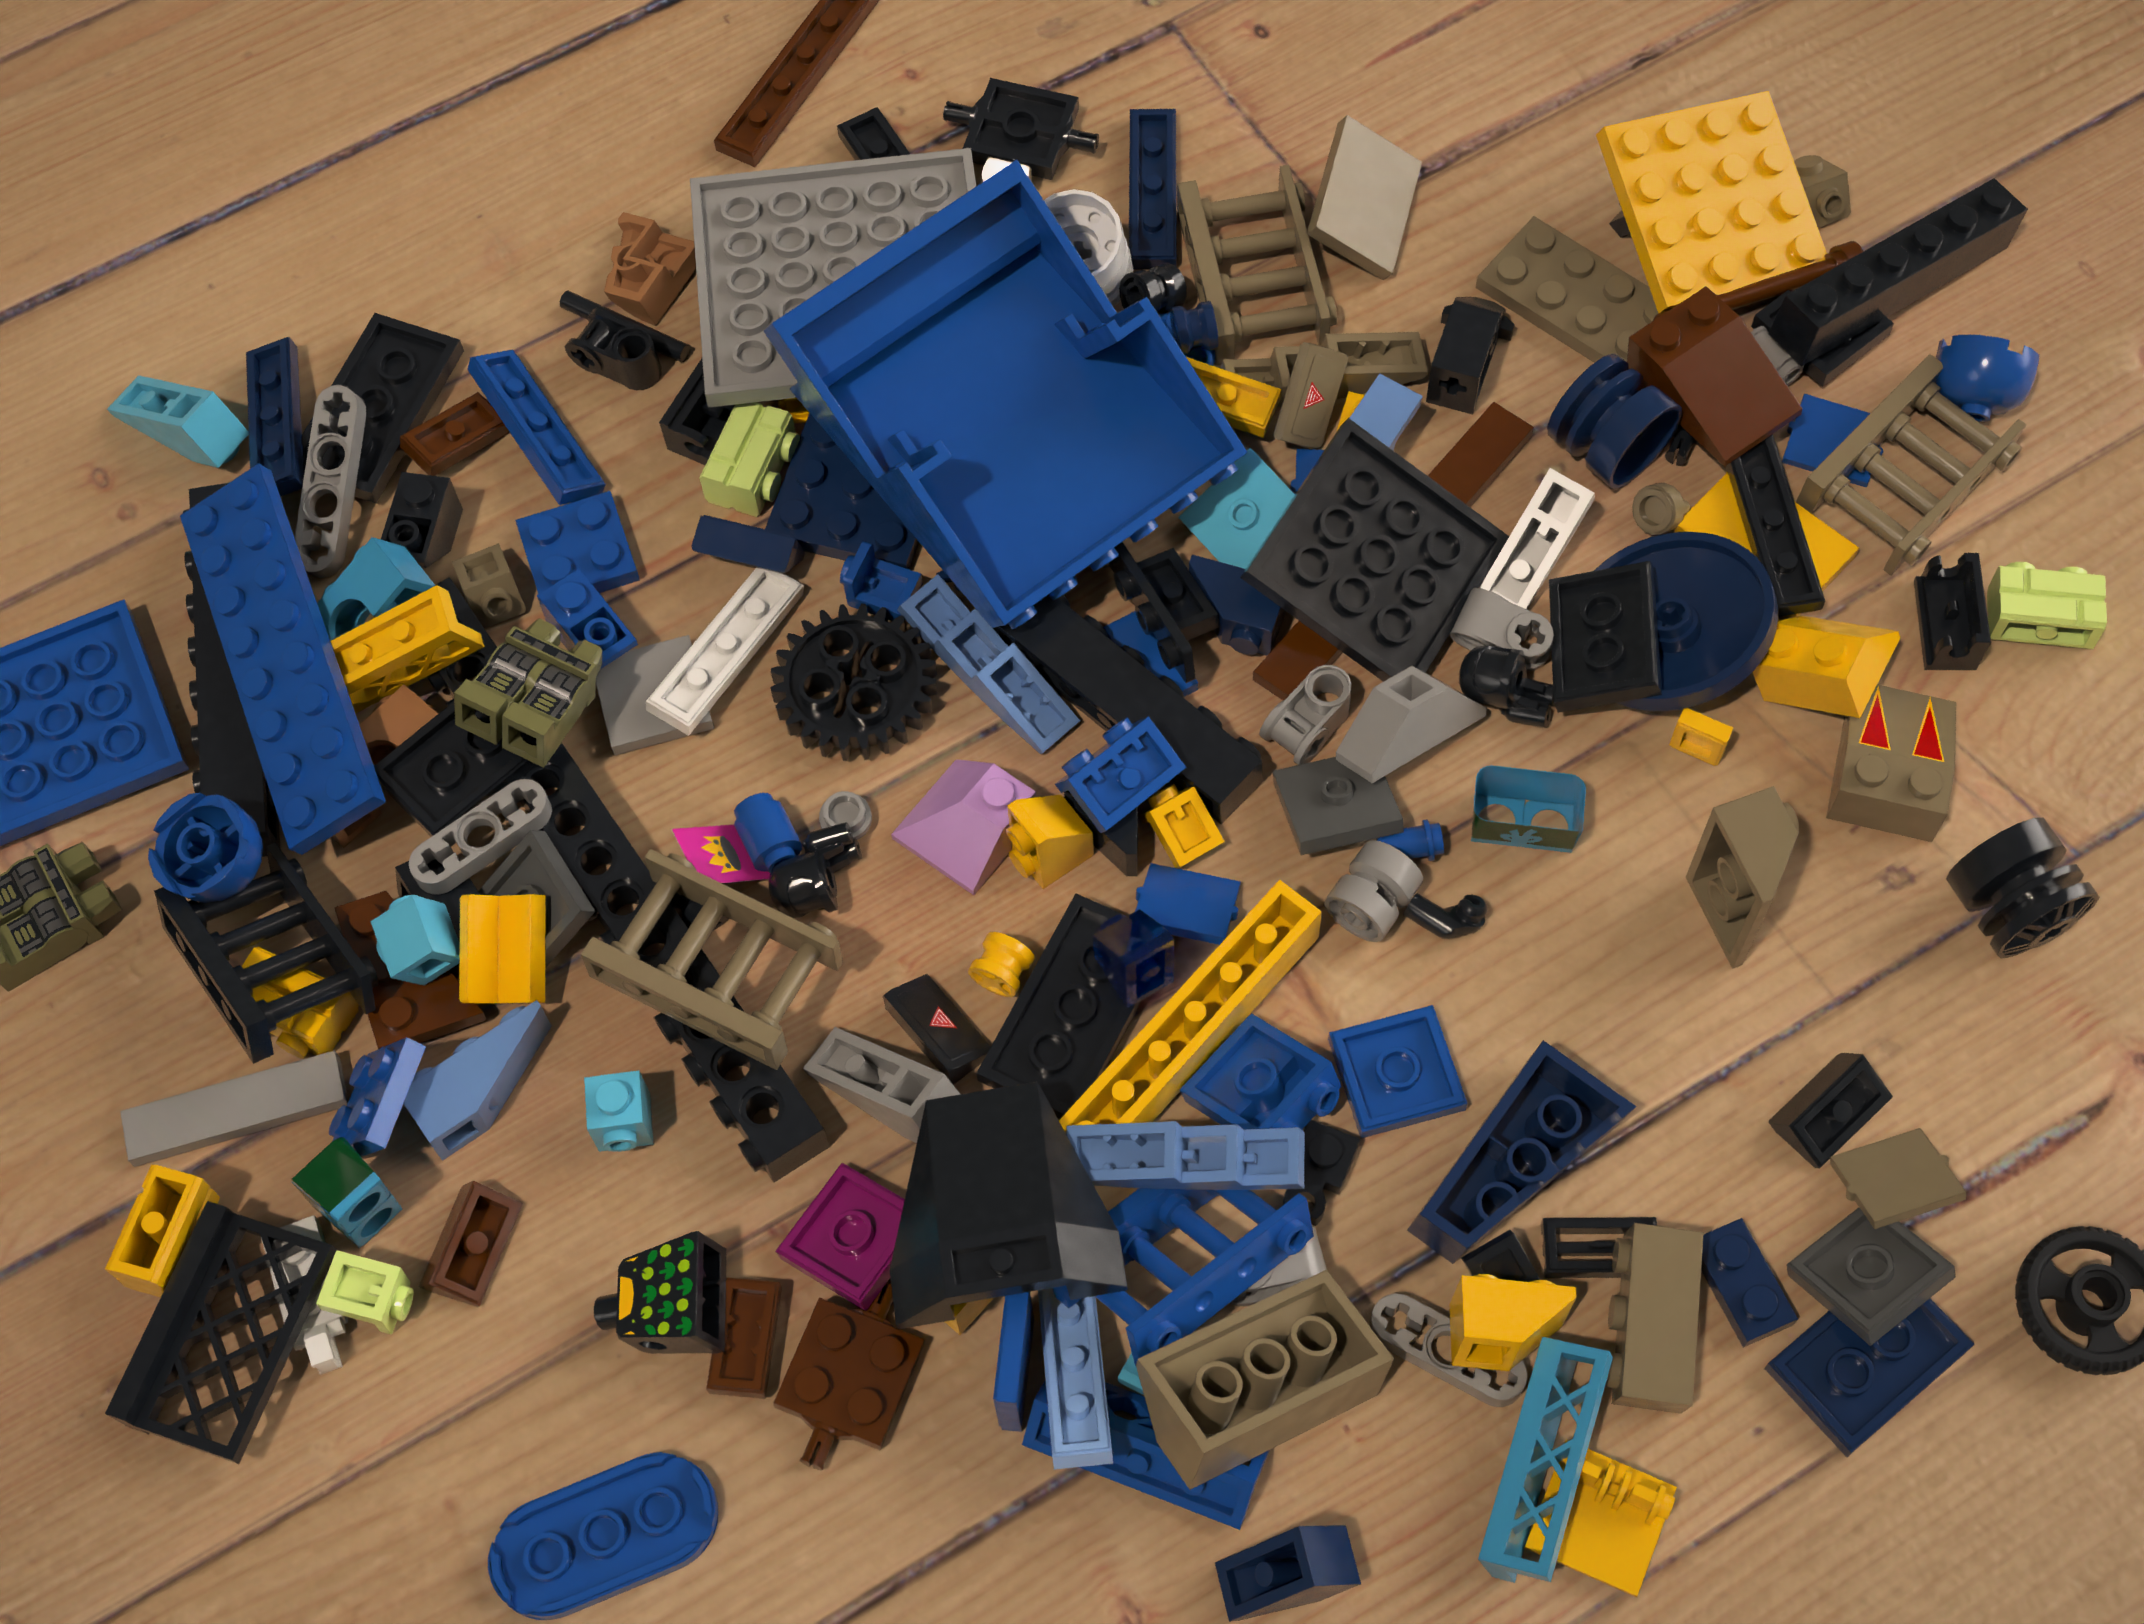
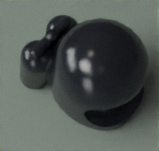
M1479 646L1473 648L1465 655L1459 671V684L1465 696L1481 704L1502 708L1501 714L1511 722L1545 728L1549 725L1551 719V707L1549 706H1555L1553 684L1527 678L1525 657L1522 650Z
M847 822L810 832L806 839L802 841L805 854L781 861L772 869L768 880L769 893L779 912L792 918H798L815 910L825 909L829 913L838 910L834 873L851 862L862 859L859 843L856 838L853 839Z

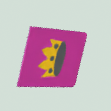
M734 825L671 829L685 858L695 866L697 872L720 883L769 879V871H758L755 869Z

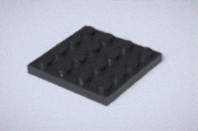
M1348 418L1340 426L1240 578L1384 682L1410 666H1414L1426 673L1451 633L1471 590L1479 588L1509 536Z

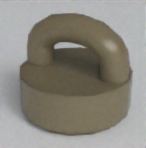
M1655 483L1644 487L1638 491L1632 504L1633 517L1637 525L1644 532L1652 535L1664 534L1677 528L1682 522L1684 514L1690 510V504L1683 500L1680 492L1667 483Z

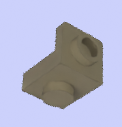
M1808 155L1796 159L1794 163L1817 227L1820 228L1848 217L1851 213L1848 173L1817 155Z

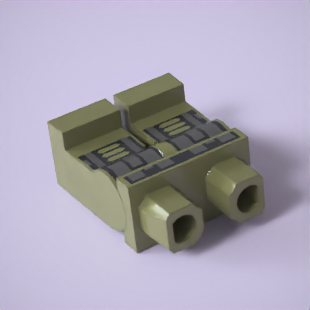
M540 618L525 631L513 626L505 636V642L495 649L487 665L474 680L466 679L454 692L455 725L496 745L502 739V748L544 768L582 714L585 706L588 707L595 698L596 677L602 666L603 650L587 640L578 641L571 652L558 647L560 645L561 632L555 625ZM478 710L490 716V723L480 721L475 715L476 711ZM524 732L536 738V746L523 741L522 733Z
M84 842L69 847L58 854L47 843L34 850V856H28L17 861L0 875V985L8 992L73 954L86 941L91 945L102 939L104 935L99 924L122 910L115 894L104 880L81 892L78 884L101 872V867L95 855Z

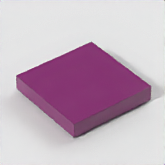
M841 1163L775 1252L784 1262L866 1311L890 1279L889 1270L905 1199Z

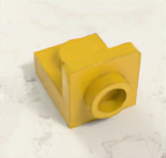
M1172 784L1147 798L1151 807L1138 814L1143 824L1150 822L1175 868L1184 866L1225 842L1194 786L1178 791L1175 784Z

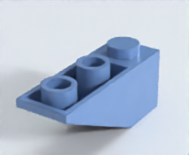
M537 1000L527 1007L520 1006L511 1010L501 1019L498 1026L481 1037H472L465 1040L454 1050L452 1056L434 1068H424L415 1073L403 1104L442 1161L490 1129L552 1027Z

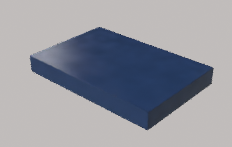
M1930 1298L1871 1346L1828 1311L1771 1360L1764 1369L1846 1457H1849L1975 1344Z

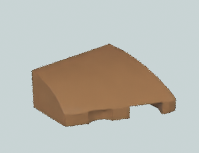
M623 212L618 218V225L623 231L621 244L614 246L612 249L611 260L613 268L607 275L604 292L612 302L624 311L656 326L696 269L694 241L663 233L655 220Z

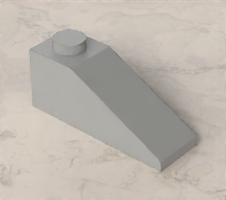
M834 1027L803 1067V1070L809 1076L904 1138L915 1143L918 1140L926 1100L960 1095L959 1091L945 1074L837 1027Z

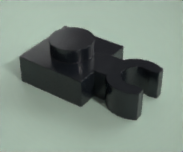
M1311 1120L1304 1129V1189H1287L1283 1197V1205L1300 1193L1314 1206L1310 1218L1312 1225L1316 1226L1322 1220L1325 1212L1326 1199L1323 1193L1324 1189L1340 1195L1358 1151L1360 1139Z

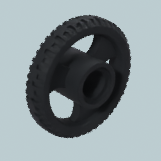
M2078 1226L2066 1230L2063 1229L2040 1241L2024 1259L2017 1275V1284L2015 1285V1299L2017 1300L2016 1307L2019 1317L2022 1318V1325L2027 1334L2032 1336V1341L2041 1351L2044 1350L2047 1353L2046 1355L2055 1360V1362L2062 1363L2064 1367L2074 1371H2082L2084 1374L2114 1375L2133 1369L2143 1363L2144 1329L2138 1339L2129 1345L2119 1337L2114 1322L2126 1312L2130 1305V1289H2141L2144 1292V1250L2141 1251L2136 1243H2133L2128 1238H2122V1235L2090 1226L2086 1228ZM2091 1249L2111 1256V1266L2103 1264L2087 1265L2080 1269L2073 1277H2069L2061 1273L2054 1266L2051 1259L2069 1250ZM2082 1290L2095 1293L2101 1299L2104 1311L2090 1307L2082 1296ZM2040 1300H2056V1312L2063 1325L2076 1334L2088 1336L2086 1349L2073 1345L2054 1330L2042 1311Z

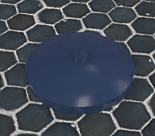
M1702 532L1662 534L1625 547L1609 557L1594 570L1650 561L1654 571L1662 695L1618 702L1617 704L1638 710L1671 711L1708 702L1730 691L1746 679L1761 663L1774 640L1778 624V604L1770 576L1754 554L1730 539Z

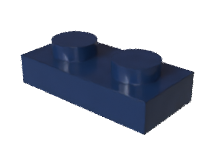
M1742 1218L1703 1235L1701 1271L1743 1348L1787 1329L1796 1323L1798 1318Z

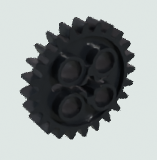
M861 603L856 615H849L846 606L842 604L839 607L838 618L832 619L827 612L821 610V624L814 626L805 619L801 621L804 632L803 637L791 633L787 634L786 637L790 650L776 651L780 666L771 668L773 683L776 685L770 687L773 701L778 703L775 707L779 720H787L786 726L790 736L801 733L800 736L804 748L807 749L819 741L821 754L823 757H826L834 747H839L843 761L848 760L852 749L859 748L864 760H868L870 746L878 745L882 752L888 754L890 753L888 740L892 737L903 744L908 742L906 726L917 730L923 728L919 713H932V701L929 696H934L938 693L936 679H934L937 676L935 660H930L932 658L930 644L921 643L918 627L906 631L904 616L900 615L889 623L885 607H882L874 617L868 616L866 604ZM871 645L865 657L863 656L862 658L865 648ZM841 649L850 651L843 656L831 655L833 652ZM883 665H897V667L891 671L885 672L878 670V668H880ZM860 670L862 672L863 678L859 677ZM846 685L850 686L849 692H847ZM817 692H830V695L822 699L811 698ZM847 706L843 716L840 718H836L842 711L843 707ZM873 706L879 708L874 713L867 715L858 713L864 707Z

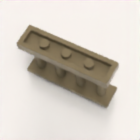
M1289 165L1280 166L1278 191L1210 202L1208 198H1200L1196 180L1177 183V214L1199 302L1211 301L1215 313L1219 342L1218 349H1214L1215 365L1222 364L1223 359H1234L1235 342L1242 341V336L1313 324L1318 345L1321 346L1325 334L1330 333V326L1337 324L1335 302L1332 296L1325 297L1302 211H1305L1303 186L1301 182L1294 183ZM1282 210L1287 229L1219 240L1218 235L1210 237L1208 227L1213 226V221ZM1291 247L1297 267L1229 278L1228 274L1220 275L1218 265L1222 264V259ZM1296 286L1303 287L1307 301L1305 306L1239 317L1237 312L1230 313L1228 303L1232 302V297Z
M1931 354L1807 477L1796 500L1797 504L1811 514L1825 500L1830 504L1836 501L1895 546L1883 569L1889 575H1892L1905 561L1913 566L1931 545V541L1927 538L1995 467L2003 472L2022 450V447L2016 442L2025 429L2026 424L2018 419L2001 438L1940 393L1942 388L1936 384V380L1943 369L1941 361ZM1916 408L1922 412L1928 409L1983 450L1985 454L1970 469L1911 425L1912 418L1909 415ZM1886 438L1891 442L1897 439L1953 481L1955 485L1939 500L1880 455L1881 449L1878 445ZM1855 469L1861 473L1867 470L1925 514V516L1909 532L1849 486L1851 480L1847 477Z
M650 849L645 856L651 879L656 882V885L619 941H612L609 945L595 937L590 939L581 953L589 977L778 1070L788 1053L779 1022L816 962L836 971L839 970L843 964L839 940H837L836 935L830 929L817 922L811 921L806 925L697 872L695 866L680 855L670 853L666 857ZM676 893L703 905L665 965L659 964L655 968L639 960L640 957L637 952ZM722 916L750 928L713 988L707 987L703 992L686 983L687 980L684 975ZM769 938L797 951L760 1012L754 1011L749 1015L733 1007L732 997Z

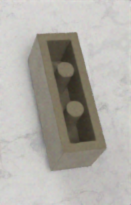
M1634 1223L1625 1232L1624 1239H1616L1613 1250L1612 1269L1615 1273H1621L1620 1294L1612 1295L1608 1313L1609 1329L1617 1330L1615 1353L1610 1352L1613 1359L1605 1387L1613 1388L1611 1404L1678 1414L1693 1406L1704 1232Z

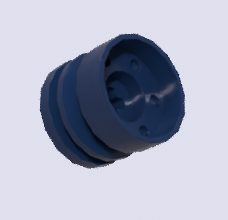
M1614 353L1596 361L1573 382L1552 412L1547 431L1548 436L1562 445L1565 444L1566 451L1571 455L1579 457L1587 454L1585 459L1586 468L1610 488L1618 489L1638 477L1666 447L1679 426L1682 418V407L1658 387L1651 385L1642 389L1644 384L1643 375L1637 370L1629 369V363Z

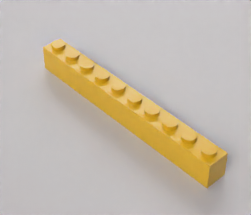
M1279 879L1062 1116L1059 1122L1064 1132H1067V1126L1153 1122L1177 1096L1182 1086L1241 1025L1319 938L1322 911ZM994 1298L955 1304V1320L945 1321V1323L961 1335Z

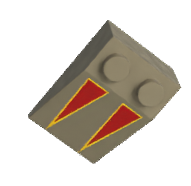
M1877 685L1861 718L1844 716L1826 818L1932 842L1948 815L1955 771L1956 702Z

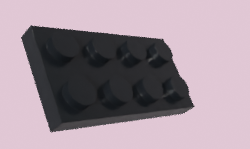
M374 313L331 385L348 387L363 399L366 405V421L355 497L373 503L378 502L405 455V452L400 448V436L424 422L464 352L460 339L378 313ZM343 401L341 407L333 408L332 414L339 419L341 412H349L350 406ZM313 417L302 434L304 473ZM338 428V433L336 434L346 437L347 434ZM336 445L327 449L322 458L325 469H335L342 464L345 457L343 447Z
M1075 893L976 1073L977 1080L994 1089L1037 1081L1056 1117L1061 1119L1107 1068L1172 945V936L1132 927V918Z

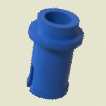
M1428 819L1422 820L1421 826L1404 828L1402 833L1376 838V841H1381L1395 847L1410 859L1427 857L1428 861H1435V855L1444 854L1440 823L1429 824Z

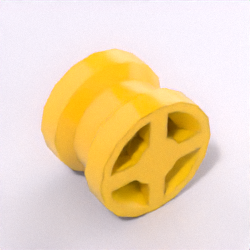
M989 932L982 943L984 952L981 958L972 961L968 974L977 984L988 991L1004 997H1013L1020 988L1019 976L1022 971H1026L1031 967L1035 960L1034 954L1027 946L1013 937L999 932Z

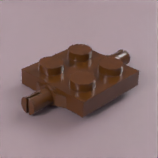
M888 1284L881 1303L879 1304L885 1286L866 1311L847 1309L822 1298H819L774 1400V1408L801 1418L813 1430L803 1456L799 1460L809 1467L818 1446H820L813 1461V1468L823 1470V1465L834 1439L855 1440L877 1450H881L925 1341L922 1338L895 1328L885 1319L893 1302L891 1284Z

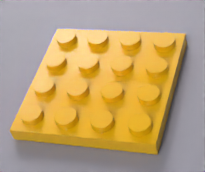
M1769 91L1603 127L1596 134L1658 314L1671 310L1705 286L1716 295H1720L1760 280L1825 260L1824 256L1827 252Z

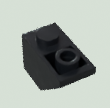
M401 472L381 540L404 546L422 568L429 567L452 549L463 508L451 479L448 477Z

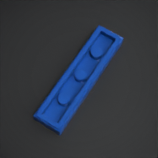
M507 350L470 357L467 370L557 503L563 505L603 493L605 482L515 351Z

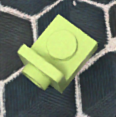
M336 1250L316 1305L323 1311L375 1324L380 1332L392 1334L397 1320L404 1321L412 1305L414 1290L410 1287L411 1282L401 1267Z

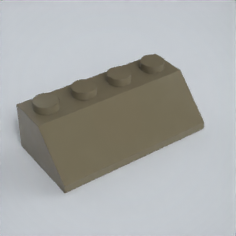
M1324 1270L1138 1358L1136 1368L1157 1443L1189 1490L1377 1396L1394 1358L1330 1273Z

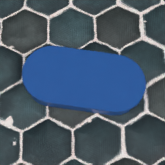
M657 1452L634 1458L534 1499L511 1512L499 1527L501 1530L496 1535L495 1542H492L488 1555V1572L491 1583L499 1597L510 1608L525 1617L536 1620H554L569 1616L677 1571L697 1559L709 1545L716 1530L718 1501L715 1490L705 1473L692 1462L676 1457L673 1454Z

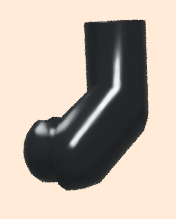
M1417 893L1409 902L1404 916L1442 939H1449L1477 932L1485 923L1484 916L1487 913V904L1481 897L1471 894L1465 895L1458 905L1443 909Z

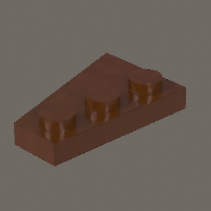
M387 891L334 907L344 938L359 958L362 956L368 957L378 977V985L373 987L376 1010L367 1014L378 1049L406 1037L422 1043L486 1021L484 1012L477 1004H463L460 1002L459 981L450 970L426 985H419L390 977L386 964L381 960L377 952L376 944L378 941L371 924L372 920L389 910V905L394 901Z

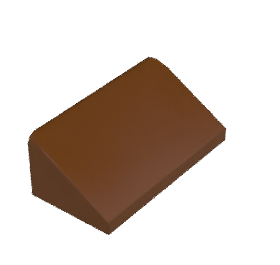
M475 1181L463 1185L419 1287L426 1291L479 1307L523 1203Z

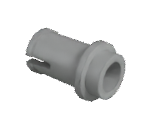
M1764 326L1757 327L1751 334L1785 384L1789 386L1800 376L1804 366L1801 367L1768 335L1769 332Z

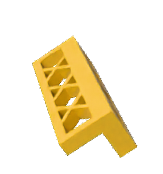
M438 585L330 641L355 713L379 702L388 695H392L403 684L408 687L485 647L481 633L458 623L449 591Z

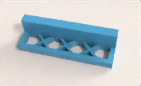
M1542 1337L1478 1558L1492 1577L1515 1583L1517 1574L1551 1582L1613 1356L1610 1351ZM1577 1361L1593 1364L1589 1383L1568 1395ZM1583 1402L1579 1416L1574 1406ZM1569 1410L1577 1424L1574 1437L1552 1450L1562 1414ZM1568 1457L1563 1471L1559 1462ZM1553 1466L1561 1479L1558 1494L1537 1506L1546 1470ZM1552 1513L1549 1527H1547L1543 1518ZM1536 1522L1545 1536L1539 1562L1522 1558L1530 1527Z

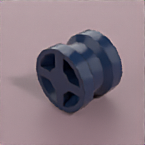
M1211 301L1200 302L1196 308L1188 310L1182 306L1171 307L1170 319L1173 338L1184 355L1189 354L1193 348L1203 347L1208 351L1218 349V329Z

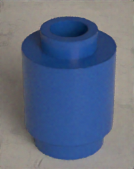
M758 793L752 795L736 806L734 810L736 817L734 826L756 870L769 871L771 873L778 863L798 856L801 853L803 845L782 803L774 800L771 794Z

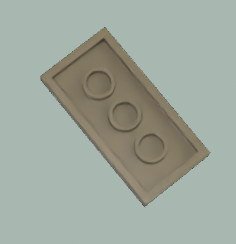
M1535 216L1529 220L1477 276L1476 289L1594 363L1602 357L1613 353L1627 362L1629 337L1651 323L1658 314L1650 288Z

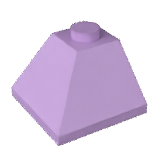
M956 759L894 830L891 836L894 841L969 893L975 895L1012 850L1011 841L1006 833V829L1009 828L1007 805L1017 799L1036 797V791L994 763Z

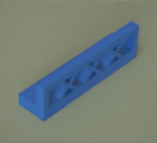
M1045 1379L1034 1398L1022 1445L1052 1457ZM1105 1382L1113 1464L1079 1468L1240 1530L1269 1450L1252 1458L1249 1466L1241 1464L1189 1490L1157 1443L1145 1397ZM1124 1411L1135 1415L1137 1419L1127 1420L1116 1416L1114 1412Z

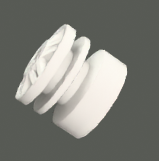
M1072 189L1052 194L1044 200L1111 304L1113 306L1120 301L1119 287L1125 274L1133 272L1130 249L1118 214L1107 200L1093 192Z

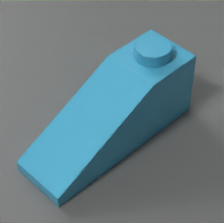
M139 375L107 409L117 419L187 459L216 468L232 460L237 455L241 442L249 435V431L213 391Z

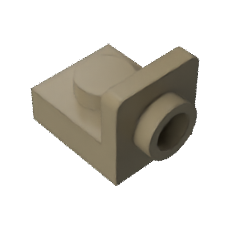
M499 543L452 561L469 606L484 629L525 613V604Z

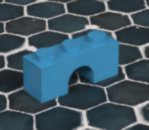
M371 537L355 553L354 559L337 580L325 589L322 598L317 604L331 641L364 624L370 613L377 617L436 585L404 546Z

